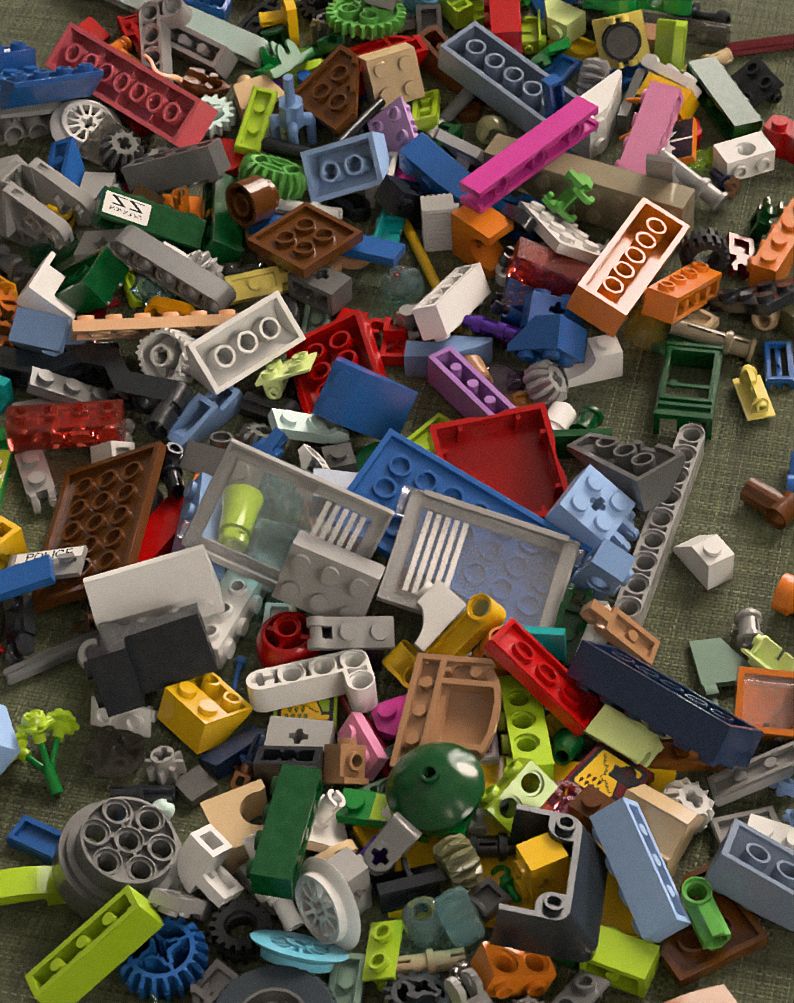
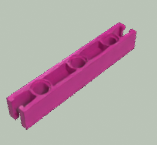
M580 96L574 98L460 181V190L468 193L460 196V203L482 214L598 128V121L591 118V116H596L599 113V107Z

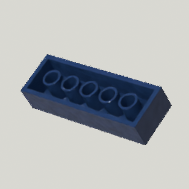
M582 640L566 675L577 681L575 685L578 688L589 693L595 691L600 694L599 700L612 707L620 706L625 709L623 714L626 717L641 722V720L649 724L648 730L663 737L666 735L674 739L673 745L688 752L691 750L699 754L698 760L712 767H716L719 764L728 769H733L734 766L747 768L764 733L616 646Z

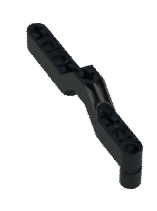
M90 343L66 353L51 356L0 345V375L11 379L13 387L27 388L28 376L32 366L49 370L52 373L67 378L76 379L79 382L88 380L110 385L111 389L107 393V398L111 404L120 409L150 415L144 423V427L151 436L157 439L167 437L177 422L178 417L181 416L193 398L191 388L183 382L130 372L117 347Z

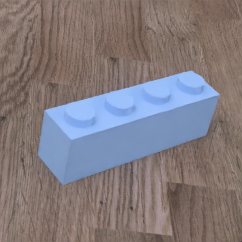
M622 797L589 816L594 827L592 828L593 837L603 847L607 856L605 864L609 872L616 877L620 889H618L619 896L622 902L629 907L634 918L632 926L636 934L643 940L658 943L691 925V920L638 802Z

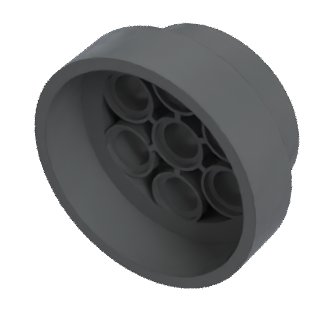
M120 796L109 798L83 807L68 820L54 850L52 859L53 879L58 892L68 906L81 917L88 920L127 885L147 899L153 887L177 890L181 882L177 870V857L182 844L168 817L153 804L135 797ZM88 838H93L97 842H92ZM121 846H126L130 850H125ZM153 853L159 854L163 858H159L155 856ZM99 867H104L110 872L103 871ZM133 875H138L143 880L136 879ZM153 903L155 909L157 910L159 905Z

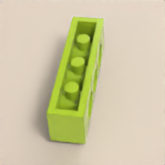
M498 676L501 685L502 701L497 727L498 731H504V734L501 735L502 754H508V758H505V766L513 759H518L519 757L531 759L554 782V760L543 704L514 676ZM528 774L521 781L523 790L527 789L530 785V776Z

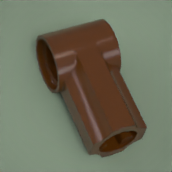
M752 477L745 483L743 490L740 492V500L762 512L772 527L782 530L794 520V492L785 491L780 493L757 478L754 479Z

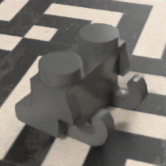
M6 245L0 246V272L3 270L8 274L7 280L16 285L19 296L36 271V268H29L19 254L10 252V248Z

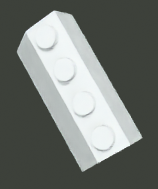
M203 544L83 578L89 604L99 633L100 623L105 621L126 626L130 623V620L135 619L137 622H144L149 616L160 617L166 613L177 612L180 607L197 603L202 617L225 611L220 582Z

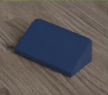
M250 724L201 756L199 761L219 781L234 771L235 765L241 766L242 762L239 760L241 754L247 755L255 734L260 732L266 735L267 732Z

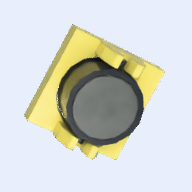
M642 9L592 20L599 58L607 60L611 69H623L625 66L632 67L638 65V63H641L642 57L650 53Z

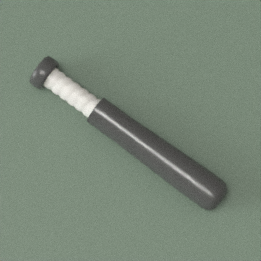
M463 87L441 112L439 124L441 122L451 123L476 95ZM436 125L434 129L423 133L433 141L440 128Z

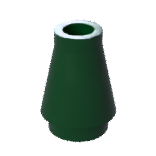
M568 728L558 730L552 738L554 762L564 766L577 757L584 748L582 735L580 734L576 737Z

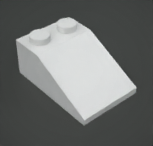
M617 69L580 96L599 107V113L596 116H591V118L598 121V128L571 147V151L584 158L593 159L608 146L617 123V114L621 107V70Z

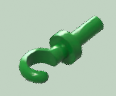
M505 865L495 866L491 871V875L494 876L499 871H505V874L499 878V886L510 895L515 904L521 903L522 898L514 887V878L510 877V868Z

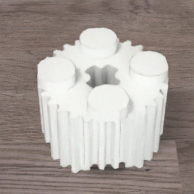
M166 327L155 329V332L151 331L150 336L146 335V338L139 340L141 344L137 345L138 351L135 352L138 354V360L141 361L139 363V366H142L141 372H144L145 375L180 381L186 385L191 383L194 377L190 374L186 345L196 339L185 331Z

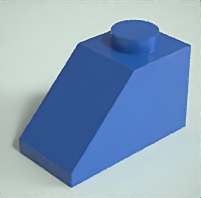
M71 136L51 143L47 164L80 187L84 172L86 171L76 139Z

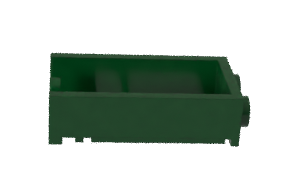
M666 341L654 409L653 434H659L661 418L677 420V433L683 425L689 424V421L706 423L705 439L711 440L722 370L723 346ZM670 366L711 369L710 386L679 383L674 379L669 382ZM667 387L672 389L687 388L709 391L708 399L665 394Z

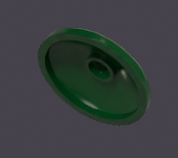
M449 742L427 743L410 750L394 765L386 783V799L392 814L394 815L396 812H399L421 833L445 832L463 824L478 809L485 792V777L477 758L464 747ZM435 773L433 777L426 778L428 775Z

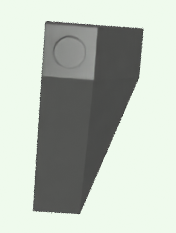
M591 432L566 445L567 450L583 465L587 467L591 464L636 503L635 508L643 512L654 509L658 504L669 498L686 460L685 454L667 445L657 444L655 448L645 447L643 441L634 440L632 444L621 443L618 437Z

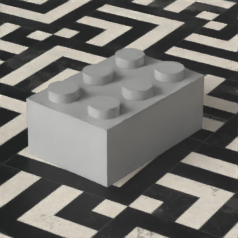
M300 530L292 542L271 597L316 616H366L386 566Z

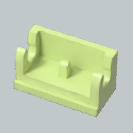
M607 704L602 707L585 729L586 735L591 737L592 740L602 742L631 759L635 764H641L645 768L649 766L656 755L664 748L659 736L648 730V727L626 717L622 712Z

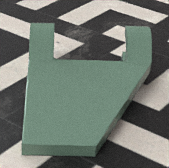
M721 638L689 641V648L701 686L702 696L718 705V687L734 686L738 667L752 666Z

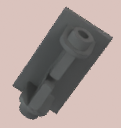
M581 969L551 1003H598L602 1000V993L611 983L604 978Z

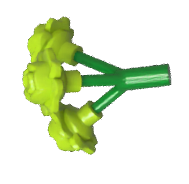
M58 708L53 712L47 713L45 716L43 710L36 709L23 714L21 724L16 726V731L18 732L15 733L20 753L11 763L20 759L24 763L29 762L43 772L51 797L64 793L55 769L60 742H63L65 735H73L75 731L80 729V725L76 723V718L73 717L72 712ZM46 730L52 732L51 740L53 745L50 759L44 743L47 740L44 733ZM28 735L32 736L34 744H38L43 764L32 756V752L27 749Z

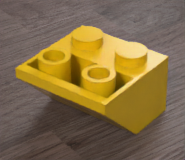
M211 672L165 687L157 718L196 754L213 749L226 741L252 713L253 707L219 676Z

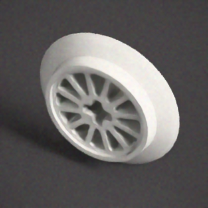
M75 99L61 104L54 110L50 119V131L54 140L59 141L73 136L76 139L81 158L85 159L102 158L99 155L102 138L105 134L108 135L112 129L118 132L123 128L121 121L111 109L99 102L87 99Z
M320 857L306 859L301 867L300 878L297 880L295 888L296 904L304 924L320 942L337 945L345 951L352 950L358 944L360 938L361 922L351 889L339 871L328 861Z

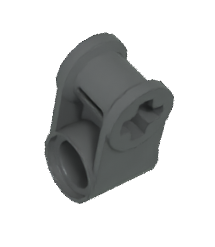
M396 812L389 819L362 855L367 866L371 869L369 871L370 876L378 877L388 872L401 855L404 856L422 835L399 812ZM380 852L384 855L383 863L375 866L371 862L374 858L373 855L376 856Z

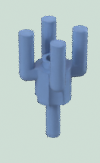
M285 74L283 76L284 96L278 99L279 114H273L269 117L270 137L281 140L280 127L287 130L288 142L299 145V129L306 125L307 142L310 145H314L318 142L316 119L311 112H304L302 97L296 95L294 91L293 75Z

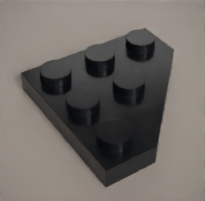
M794 277L776 281L765 280L756 285L739 289L729 288L717 292L718 296L707 301L709 311L769 316L794 303Z

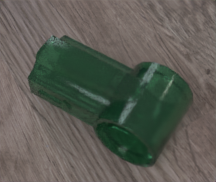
M74 235L75 240L68 246L64 245L60 250L55 248L54 242L49 244L37 243L31 246L28 250L31 267L37 269L52 251L56 255L51 261L50 266L56 270L57 265L73 257L79 244L76 235Z

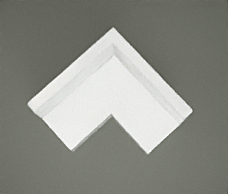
M51 251L38 266L15 303L22 308L68 317L74 320L77 311L54 295L65 279V276L50 266L51 261L56 255Z

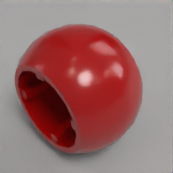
M282 612L264 622L256 636L255 647L258 660L263 668L319 656L320 651L307 650V639H310V629L306 628V617L308 616L297 612Z

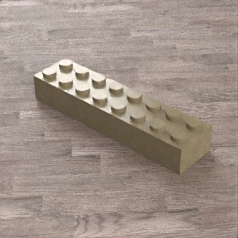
M497 133L484 151V164L518 139ZM566 152L509 193L517 198L524 192L541 200L551 191L555 195L552 199L555 200L572 183L571 180L566 181L563 177L570 169H573L577 174L584 173L591 177L594 184L592 189L585 194L588 197L593 196L595 201L591 205H586L579 199L574 207L568 211L570 215L575 214L579 221L618 232L641 199L645 197L688 224L690 227L685 235L690 236V232L694 229V188Z

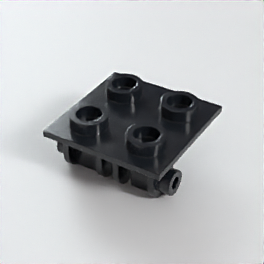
M758 56L730 76L737 83L743 95L748 98L753 108H756L766 99L770 103H779L782 99L780 88L784 86V83Z

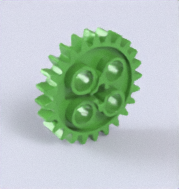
M333 0V3H328V7H326V24H329V29L334 28L335 33L342 31L341 35L350 34L351 38L360 36L361 39L365 37L374 39V36L384 38V34L392 36L393 32L399 33L400 28H404V24H406V7H403V3L397 2L394 11L365 3V0Z

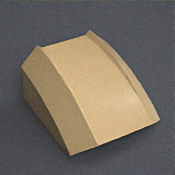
M646 784L627 789L623 797L638 802L669 874L673 877L679 867V861L705 817Z

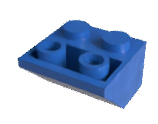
M561 314L536 315L507 345V351L516 355L518 360L527 361L531 365L540 360L549 359L551 362H555L558 367L571 368L573 364L585 362L587 330Z

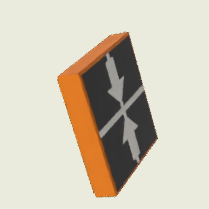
M695 117L678 120L675 122L666 149L685 165L695 163L697 121Z

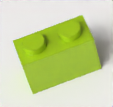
M601 925L596 954L590 961L579 963V971L583 969L610 981L611 984L609 986L645 998L659 967L660 946L655 945L651 941L622 933L615 927Z

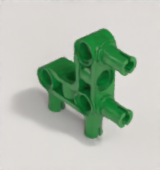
M583 0L585 3L582 4V8L604 11V14L608 16L641 9L687 16L691 14L694 0H662V2L655 0Z

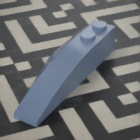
M735 818L714 855L704 879L709 881L713 891L723 894L739 903L744 909L794 932V851Z

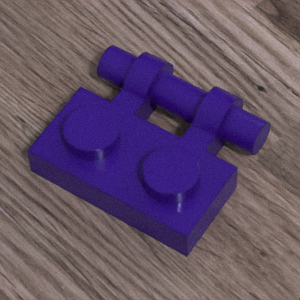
M465 315L463 318V325L472 328V331L487 337L495 335V338L506 343H510L522 330L521 328L480 315Z

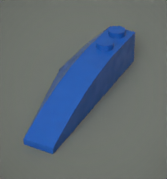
M421 132L399 150L400 169L406 175H411L416 179L424 191L431 192L434 195L451 193L453 194L454 203H459V207L464 205L460 203V196L466 195L468 192L460 190V181L471 173L427 135ZM501 199L491 207L500 212L506 203ZM514 229L504 237L533 247L536 244L537 232L533 229L527 235Z

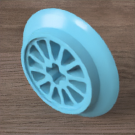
M257 930L250 934L251 939L261 947L260 956L275 965L296 967L300 970H307L308 973H328L332 971L334 964L349 958L348 952L334 944H324L315 937L281 930Z

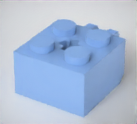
M591 464L573 479L544 517L549 523L593 549L606 538L628 553L631 548L628 541H637L640 536L637 527H634L626 519L636 503Z

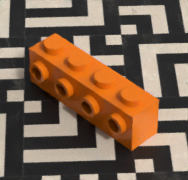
M794 197L787 207H783V213L780 215L778 222L771 225L767 239L761 240L757 254L750 257L747 264V272H750L749 286L756 285L765 280L776 281L785 279L794 266Z
M691 262L644 290L641 298V303H643L641 314L671 325L706 305L708 300L717 296L722 272L710 269L709 265L704 262Z

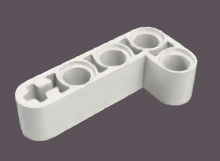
M349 649L256 670L246 678L250 705L254 711L261 713L344 694L347 696L351 709L356 712L366 713L372 711L378 704L375 676L368 655L361 649Z

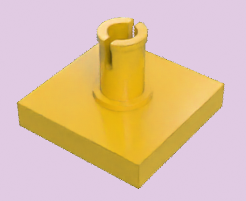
M280 0L279 10L258 13L261 28L283 24L287 39H290L300 48L297 8L294 0Z

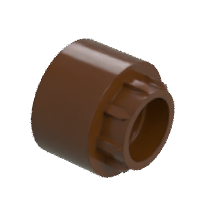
M253 175L234 182L227 187L225 193L226 207L232 219L239 226L248 228L274 216L279 205V193L276 186L270 180Z

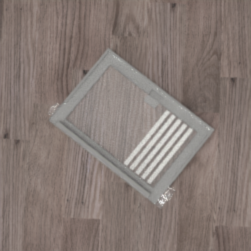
M231 438L191 522L184 520L177 537L182 538L180 545L187 548L203 544L210 561L274 589L292 542L300 530L371 560L394 516V511Z
M407 485L403 486L394 513L402 516L403 519L376 600L422 615L420 608L416 606L420 599L416 594L428 581L434 584L439 579L466 604L475 594L484 593L491 597L506 611L503 625L512 617L521 626L554 628L573 566L579 568L585 550L579 549L580 542L569 539L570 536L427 489L422 491ZM466 606L450 624H452L466 610Z

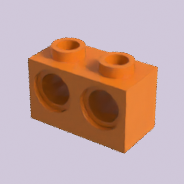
M485 941L480 944L470 961V965L478 973V977L481 978L484 991H487L489 997L503 999L512 996L530 995L531 998L544 996L557 975L550 956L490 944L491 941Z

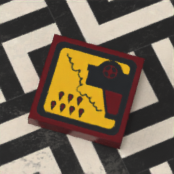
M600 742L561 781V788L576 797L588 784H591L617 801L624 796L627 789L642 784L649 786L654 781L655 773L641 764H635L631 759Z

